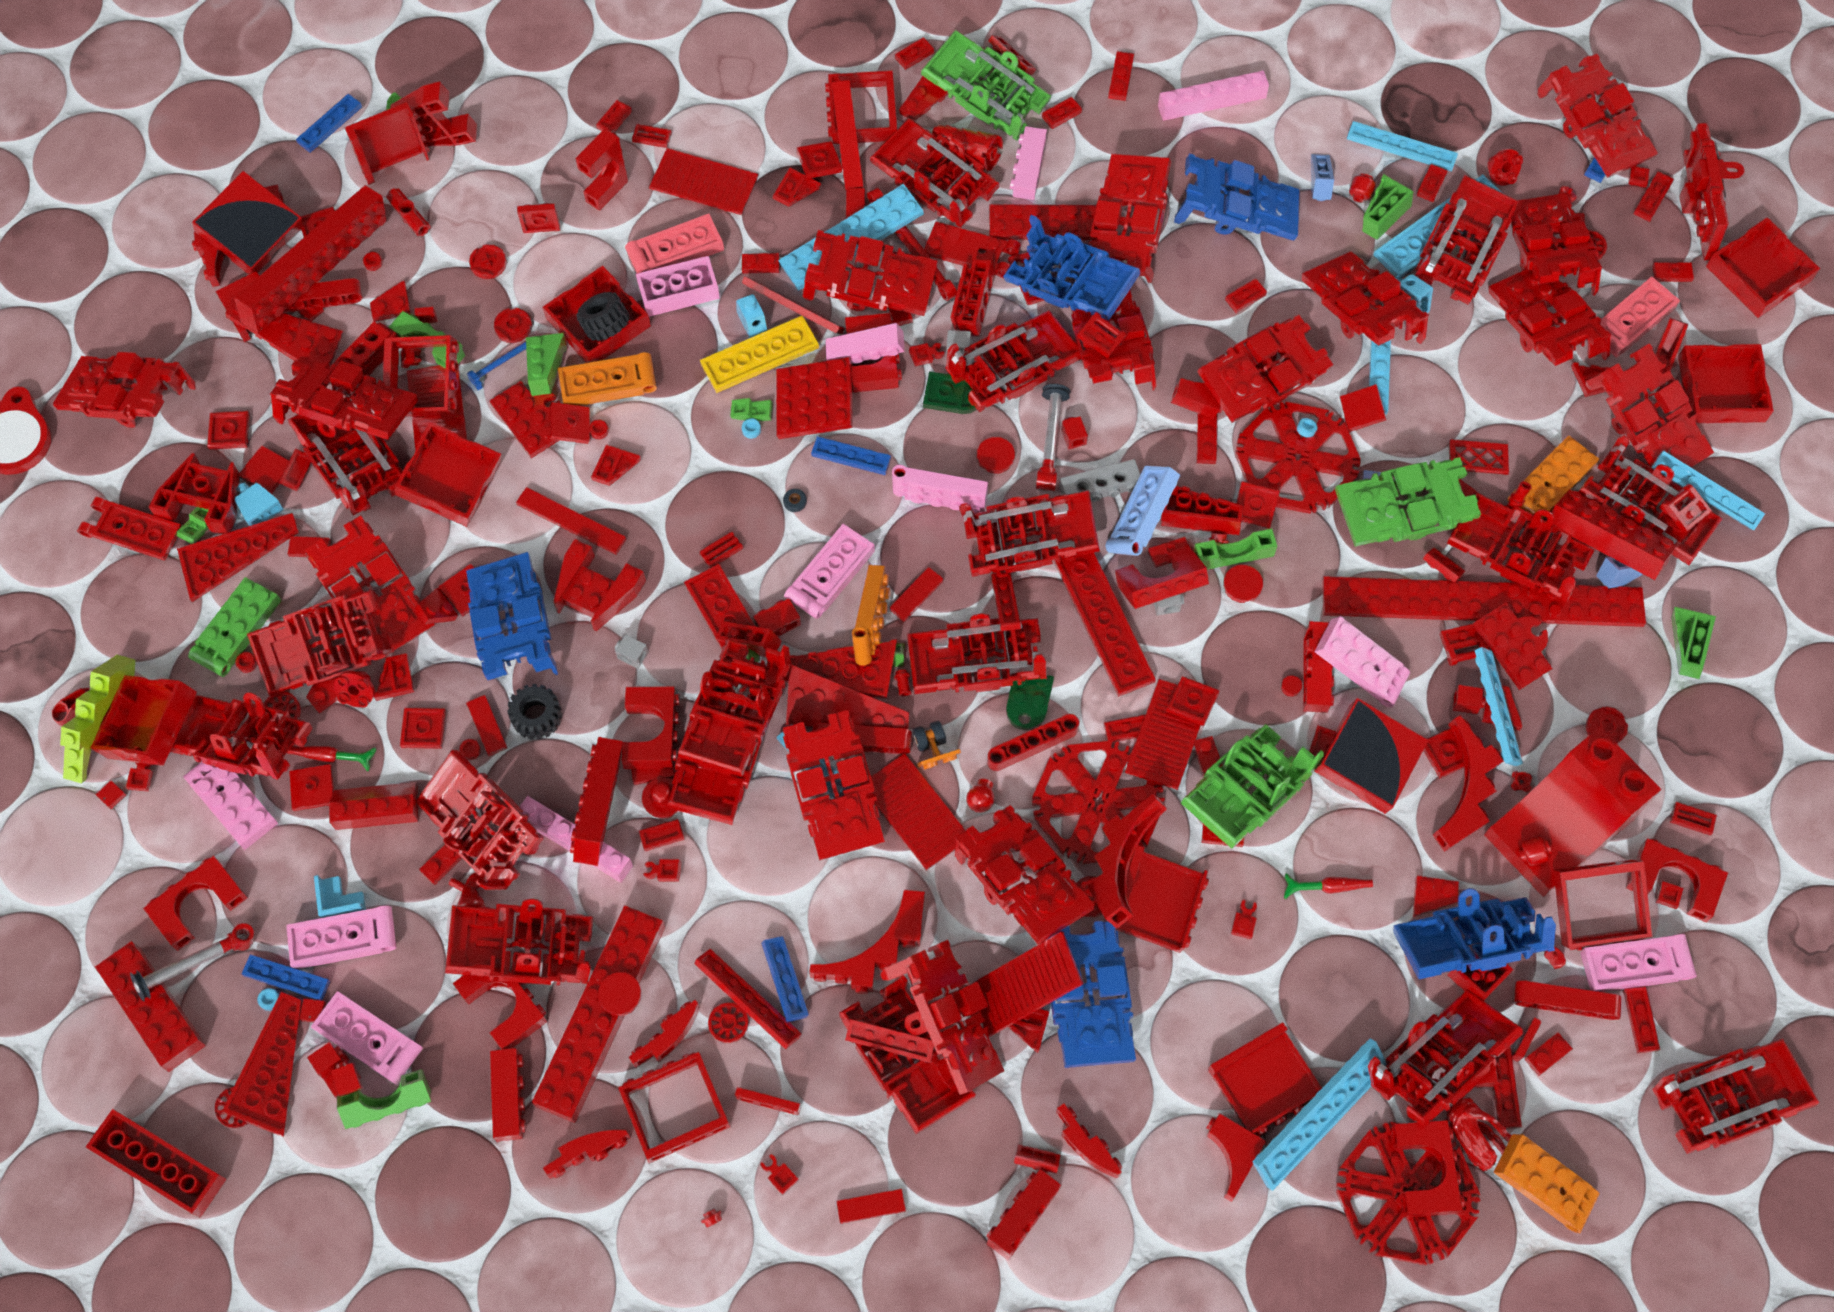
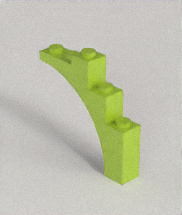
M117 654L91 671L90 690L76 699L75 718L61 726L60 745L65 746L64 779L81 784L86 781L91 754L90 747L124 675H135V659Z

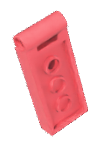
M706 214L639 240L630 241L625 245V249L638 274L710 256L724 251V246L710 214Z
M1651 276L1601 319V326L1611 333L1610 353L1618 358L1675 310L1680 300Z

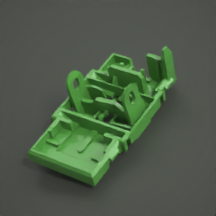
M1265 724L1253 732L1251 737L1246 735L1243 739L1238 740L1222 758L1206 771L1204 778L1183 798L1181 804L1233 849L1248 833L1254 831L1258 826L1262 827L1265 822L1304 786L1302 782H1305L1312 776L1314 769L1323 758L1322 750L1315 757L1302 747L1295 758L1291 755L1288 759L1283 755L1285 749L1279 751L1275 748L1281 737ZM1252 768H1260L1262 771L1256 773ZM1267 774L1269 777L1265 781L1261 776ZM1254 785L1257 789L1250 795L1247 789Z

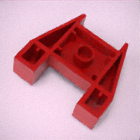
M441 81L423 85L391 104L390 109L407 102L410 109H415L426 139L424 142H426L427 146H459L476 142L477 123L468 113L451 118H446L442 113L449 108L450 92Z
M191 453L159 487L149 508L154 516L175 522L183 504L208 509L204 521L210 532L218 534L229 533L237 519L238 505L235 497L239 494L236 490L240 481L239 472L234 462L230 463L227 471L201 465L195 453Z
M574 539L564 555L553 603L559 614L566 605L591 617L593 629L598 631L638 596L646 582L644 571L627 563L615 581L588 569L595 558L591 546Z

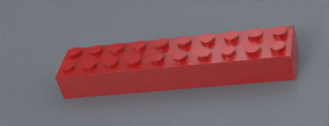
M364 185L235 296L234 299L241 323L257 333L267 328L276 317H279L302 294H305L310 286L319 282L326 273L333 270L350 252L358 248L367 237H370L375 230L383 226L387 221L383 196Z
M624 905L532 1100L536 1108L576 1123L625 1017L611 1015L601 1007L598 999L600 984L608 975L616 972L630 974L640 984L666 928L663 920Z

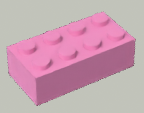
M709 256L636 274L643 305L649 317L720 299L718 285Z

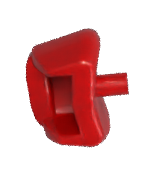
M1567 186L1560 188L1558 194L1566 193L1571 204L1577 199V196L1572 192V188Z
M1554 946L1555 951H1545L1544 956L1554 969H1558L1566 964V958Z

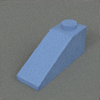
M1311 154L1312 198L1318 201L1331 200L1334 176L1330 155Z
M1607 557L1596 576L1602 581L1603 585L1608 588L1624 586L1643 574L1612 557Z

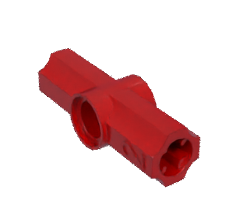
M399 188L389 190L386 199L401 216L403 222L408 224L417 236L427 234L430 225L415 208L414 203L408 200Z

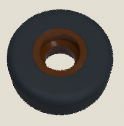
M800 489L788 490L783 497L785 508L790 512L802 511L807 504L805 493ZM797 498L798 501L792 502V499Z

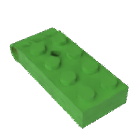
M244 577L195 641L196 645L189 651L188 658L219 676L225 677L234 665L237 656L243 653L250 644L247 633L262 628L281 603L279 596Z

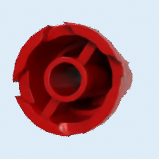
M941 124L935 126L932 130L935 137L940 134L948 141L952 138L958 139L963 144L965 153L982 164L987 172L994 169L1000 159L1001 154L997 153L998 148L1003 149V139L1001 136Z

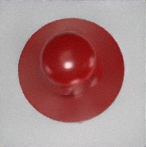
M1510 148L1497 152L1489 159L1487 164L1491 180L1500 186L1514 184L1520 173L1523 157L1517 151Z
M345 671L335 680L334 689L337 694V700L341 704L365 708L374 698V686L370 676L364 671Z
M657 778L645 786L642 792V804L650 815L668 819L678 812L677 810L667 808L674 785L672 784V779Z

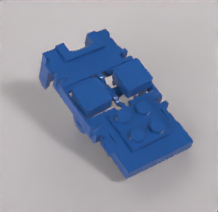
M1189 153L1185 162V175L1187 176L1189 173L1196 174L1197 180L1194 185L1190 183L1187 185L1186 198L1175 214L1174 223L1180 224L1185 222L1195 209L1204 212V217L1218 221L1214 229L1219 234H1230L1237 227L1256 234L1264 231L1292 241L1298 237L1299 189L1269 181L1264 175L1259 179V174L1254 172V166L1234 160L1231 164L1218 161L1214 165L1215 159L1204 160ZM1239 189L1249 190L1250 196L1240 194ZM1228 225L1226 229H1222V226Z
M1031 215L1029 219L1031 229L1026 235L1030 244L1027 246L1030 260H1024L1025 267L1017 265L1016 261H1014L1003 276L1005 282L1017 286L1020 285L1023 292L1029 291L1031 295L1042 298L1045 302L1060 308H1068L1070 306L1073 311L1081 309L1091 312L1092 315L1098 312L1102 315L1103 319L1109 321L1139 277V268L1110 258L1108 252L1082 243L1081 239L1068 232L1064 236L1057 234L1055 237L1045 234L1041 221L1036 216ZM1061 262V264H1060V265H1061V269L1058 268V267L1052 268V267L1054 266V264L1058 266L1059 263ZM1049 272H1058L1057 277H1052ZM1066 277L1074 278L1076 280L1075 283L1072 285L1066 282Z
M522 553L467 570V579L471 591L469 592L471 602L468 603V606L470 608L469 612L477 657L480 661H483L481 662L482 670L487 681L508 675L505 662L508 666H511L510 661L516 659L518 663H521V657L525 656L536 672L551 668L553 673L558 675L556 662L551 655L550 643L547 642L552 639L543 593L537 582L536 573L533 571L529 553ZM513 608L514 617H510L509 609ZM505 610L506 618L500 620L499 612ZM518 627V632L513 634L512 628ZM502 630H508L509 635L504 636V633L501 634Z
M1468 888L1460 893L1458 907L1433 912V917L1393 925V933L1417 978L1423 979L1453 970L1463 973L1466 972V965H1468L1471 971L1496 969L1507 966V963L1520 961L1521 954H1523L1525 959H1529L1533 953L1555 951L1556 924L1552 916L1545 917L1544 919L1541 914H1536L1535 933L1532 934L1530 922H1535L1536 911L1527 897L1500 902L1498 898L1480 902L1479 893L1473 888ZM1472 896L1471 904L1466 905V898ZM1490 935H1494L1495 939L1490 940Z
M1103 921L1094 922L1092 925L1094 933L1071 934L1070 926H1067L1061 931L1064 932L1080 976V968L1085 967L1087 983H1083L1078 988L1056 999V1002H1051L1053 1024L1059 1025L1057 1031L1059 1043H1061L1064 1068L1135 1062L1132 1023L1129 1022L1134 1015L1131 1012L1132 1002L1125 957H1122L1124 949L1123 947L1119 948L1118 931H1116V928L1111 923ZM1089 967L1097 969V982H1091ZM1099 990L1100 997L1117 996V999L1099 1000V1005L1095 1006L1093 991ZM1084 992H1088L1090 1006H1085V1001L1061 1003L1064 1001L1082 1000Z

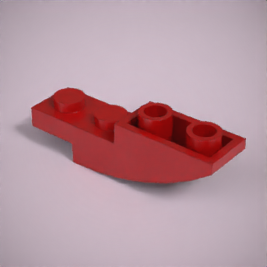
M696 999L692 1002L684 1003L680 1007L681 1010L674 1015L673 1013L667 1015L662 1020L663 1023L660 1024L663 1033L653 1035L649 1039V1043L643 1047L638 1046L631 1052L632 1055L629 1056V1059L635 1068H638L653 1056L659 1063L681 1043L691 1029L700 1007Z
M1065 1103L1057 1107L1056 1113L1066 1126L1061 1136L1075 1153L1095 1169L1114 1178L1120 1177L1122 1165L1116 1157H1111L1108 1152L1110 1148L1103 1138L1099 1139L1097 1135L1089 1140V1132L1084 1125L1080 1126L1076 1121L1077 1115L1072 1107L1069 1106L1067 1108Z
M626 1130L600 1131L578 1137L558 1147L562 1156L544 1166L543 1170L550 1179L553 1177L555 1179L566 1173L565 1169L572 1165L578 1166L584 1162V1157L587 1155L592 1162L596 1160L597 1162L602 1161L609 1155L608 1152L615 1148L618 1150L628 1143L627 1140L631 1137Z

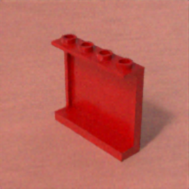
M407 102L344 127L368 185L375 183L372 173L421 153L424 154L427 161L429 160L427 153L430 150L426 142H424L426 139L418 121L417 113L414 108L410 109Z
M1137 845L1130 861L1126 888L1128 904L1133 916L1116 930L1181 953L1185 948L1189 947L1192 937L1189 936L1191 929H1194L1197 922L1195 913L1197 909H1200L1203 898L1200 896L1202 890L1206 889L1209 878H1206L1208 871L1204 870L1203 873L1178 865L1144 852V847Z
M1283 1022L1211 1064L1208 1068L1209 1073L1244 1128L1258 1137L1269 1131L1268 1127L1275 1123L1276 1126L1284 1123L1288 1120L1286 1116L1292 1112L1294 1115H1297L1304 1105L1309 1103L1316 1093L1322 1089L1287 1035L1288 1029Z

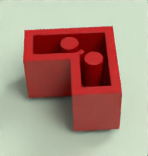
M1507 964L1505 967L1481 971L1480 969L1471 971L1468 965H1466V972L1461 973V971L1453 970L1447 976L1462 990H1469L1484 1001L1514 969Z
M328 1042L309 1055L307 1059L337 1099L339 1094L331 1071L336 1069V1064L344 1061L349 1062L350 1059L339 1045L334 1046Z

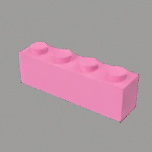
M1025 126L1024 134L1020 133L1019 144H1021V148L1017 149L1016 159L1019 160L1018 163L1014 164L1013 174H1016V176L1011 179L1010 189L1013 190V197L1035 200L1047 129Z
M897 323L826 339L827 361L850 357L851 363L858 364L865 360H876L883 356H895L898 353L905 352L903 330Z

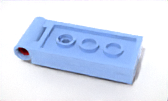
M1144 467L1111 537L1106 541L1105 547L1109 553L1133 556L1141 554L1143 547L1147 546L1148 541L1152 537V533L1161 518L1165 506L1169 502L1173 489L1177 485L1180 474L1171 467Z

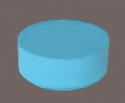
M751 418L742 423V433L745 437L753 439L760 435L761 425L758 420Z
M1309 418L1301 419L1297 425L1298 433L1304 437L1314 436L1317 430V424Z
M272 988L262 990L257 999L259 1006L266 1011H272L280 994Z

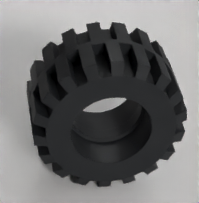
M603 292L589 298L582 304L576 314L577 320L587 337L597 341L614 336L629 321V313L619 296L612 292Z
M532 684V687L525 685V689L521 690L519 688L516 690L517 694H512L510 697L512 702H508L509 709L507 710L509 719L516 732L520 733L522 737L528 736L530 740L537 737V740H540L545 735L547 738L550 736L549 732L552 731L554 733L557 730L556 725L560 726L561 721L559 718H562L561 706L550 688L546 689L544 685L538 687L537 684ZM542 705L546 707L544 713L538 718L528 719L524 717L525 712L531 706Z

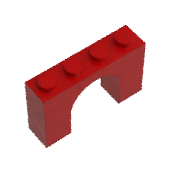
M605 128L575 158L578 170L590 178H593L601 170L597 178L583 191L586 202L599 211L628 183L627 171L619 141L620 138L616 133L610 132Z
M890 313L845 317L846 334L895 324V320H891ZM899 353L895 356H884L879 362L874 364L852 366L853 393L899 388L898 381L902 380L901 369H897V364H900Z
M1189 546L1170 551L1172 568L1175 572L1161 578L1145 577L1134 564L1115 570L1118 588L1133 608L1137 609L1208 585L1207 567Z
M675 686L626 687L625 708L627 714H653L661 718L665 724L662 732L653 740L623 742L621 761L624 769H673V761H677V749H674V743H678V730H675V724H679V712H676V706L680 705V695L676 694Z
M1647 838L1641 844L1636 858L1644 861L1647 894L1652 891L1660 869L1665 867L1680 869L1689 876L1693 884V896L1686 914L1707 923L1714 916L1728 872L1724 871L1720 866L1702 862V859L1696 856H1688L1677 848L1662 845L1656 839ZM1630 874L1626 888L1633 891L1632 876Z
M214 855L203 860L199 867L187 872L183 879L167 887L163 894L151 899L147 906L143 908L169 944L177 951L195 939L180 916L182 902L190 893L199 889L214 891L230 911L248 898Z
M471 974L463 975L452 984L468 1005L492 988L504 987L515 993L516 1006L512 1015L489 1032L501 1049L514 1048L547 1023L544 1017L547 1013L540 1004L536 1006L532 1002L533 994L527 987L523 990L518 982L498 981L499 977H493V981H491L486 975L475 976Z
M1448 1120L1430 1121L1425 1128L1418 1122L1395 1124L1391 1128L1394 1150H1426L1437 1158L1442 1170L1441 1180L1436 1188L1406 1191L1401 1195L1404 1218L1460 1213L1465 1202L1463 1194L1459 1192L1461 1177L1455 1167L1457 1153L1455 1149H1452L1453 1129L1451 1126L1449 1127Z

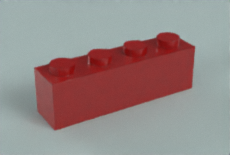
M516 1048L490 1051L493 1139L496 1142L523 1139V1132H526V1121L522 1119V1111L525 1110V1098L521 1097V1089H524L525 1082L524 1076H521L520 1068L524 1067L523 1054H520Z

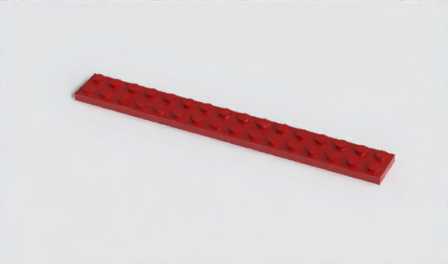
M1323 576L1322 579L1323 616L1477 621L1502 604L1507 603L1517 618L1524 616L1534 617L1545 624L1644 627L1646 625L1643 587L1608 588L1607 586L1575 585L1566 603L1549 592H1538L1540 587L1537 585L1532 589L1519 583L1456 581L1454 583L1453 581L1331 576Z

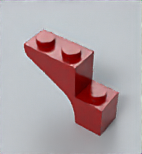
M1671 317L1654 351L1659 359L1658 361L1667 365L1663 368L1665 372L1668 370L1672 371L1674 360L1689 325Z

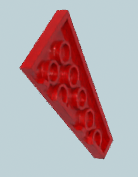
M922 76L900 107L899 114L916 121L931 110L934 104L942 102L945 96L948 95V91L943 90Z
M234 298L231 299L225 313L226 318L243 329L253 332L257 338L267 341L271 347L293 361H297L301 356H304L317 363L328 362L329 366H331L343 337L342 330L284 313L276 317L267 328L257 333L241 323Z
M294 514L283 515L177 548L191 602H194L289 540L290 536L298 534L299 530Z
M897 639L877 644L875 655H871L872 660L867 665L856 663L853 646L829 649L818 653L810 652L805 655H790L791 664L843 684L863 694L887 699ZM789 671L786 678H783L785 683H789Z
M790 664L786 725H795L804 722L805 726H813L815 723L829 724L828 715L848 710L854 725L909 728V711Z
M281 992L222 1113L284 1138L301 1000Z

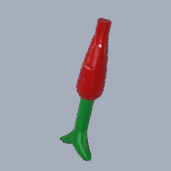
M292 746L287 754L323 762H334L337 759L358 761L369 772V761L374 756L376 747L363 753L340 752L331 746Z
M1286 873L1285 880L1288 886L1284 893V899L1286 900L1290 895L1300 890H1322L1327 894L1361 888H1372L1373 879L1325 877L1320 882H1297Z

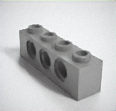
M1135 459L1060 478L1059 488L1062 495L1082 492L1079 488L1089 490L1091 502H1096L1104 497H1115L1123 492H1132L1140 477V472ZM1102 483L1105 486H1098L1097 484Z

